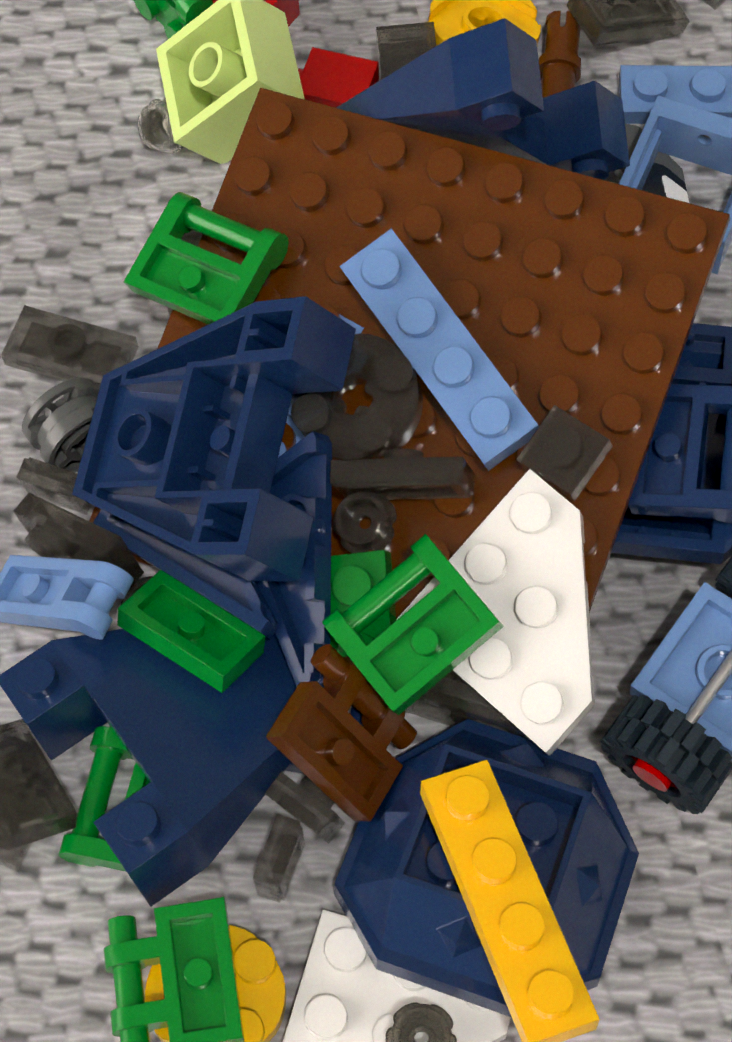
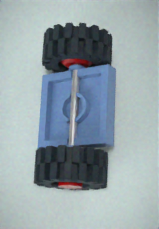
M732 556L715 579L717 581L715 584L716 589L704 582L631 684L629 694L632 697L600 741L602 743V750L609 754L608 759L613 764L621 766V772L628 778H635L640 782L639 786L647 791H653L666 804L671 801L677 809L684 812L688 809L692 814L704 812L732 771Z

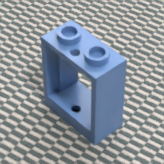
M658 95L629 160L630 166L626 167L619 184L642 190L658 152L732 175V118ZM732 193L724 210V213L730 214V222L711 272L717 275L732 241Z

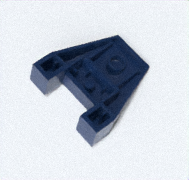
M506 18L445 40L336 107L602 180L609 176V172L630 166L622 99L595 80L543 98L537 41Z
M306 296L258 301L103 375L72 495L248 581H300L314 516L270 494L292 395L343 390L356 328Z
M124 629L107 631L102 640L87 635L51 640L0 674L1 688L51 761L93 733L96 727L103 726L108 722L149 780V784L93 823L150 907L212 863L291 763L266 738V735L297 688L276 633L271 640L265 637L264 653L223 693Z

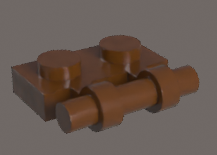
M325 644L311 658V664L324 676L323 685L325 688L317 681L300 682L266 735V738L354 821L371 822L403 767L386 750L390 742L397 749L408 747L414 741L417 731L404 718L405 711L397 715L389 708L348 656L343 657L331 644ZM351 705L363 714L361 720L363 726L348 712Z

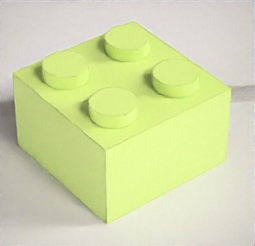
M218 0L156 48L174 143L219 164L232 160L260 88L305 99L285 12L264 0Z

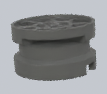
M83 377L73 378L52 387L33 403L23 419V434L35 449L40 450L41 458L55 474L67 475L79 470L99 388L91 379ZM64 395L63 398L53 403V401L56 400L58 397ZM47 407L48 409L46 410L45 414L39 416V414Z

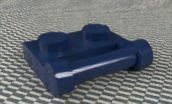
M671 384L628 504L632 514L707 517L721 522L732 523V386ZM708 414H723L727 416L720 490L701 489Z

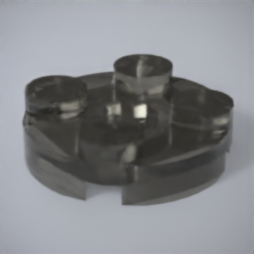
M360 333L354 336L343 390L293 394L291 399V415L293 422L304 437L312 431L329 436L332 442V461L344 465L361 466L373 463V458L381 457L390 450L396 452L409 441L422 415L423 395L417 380L416 371L397 346L381 337ZM356 385H365V392L373 398L369 408L358 406L354 415L346 414L347 404L342 400L343 394L346 390H353Z

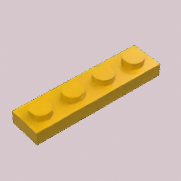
M488 760L422 780L420 795L521 1041L563 1042L596 1030L600 1020Z

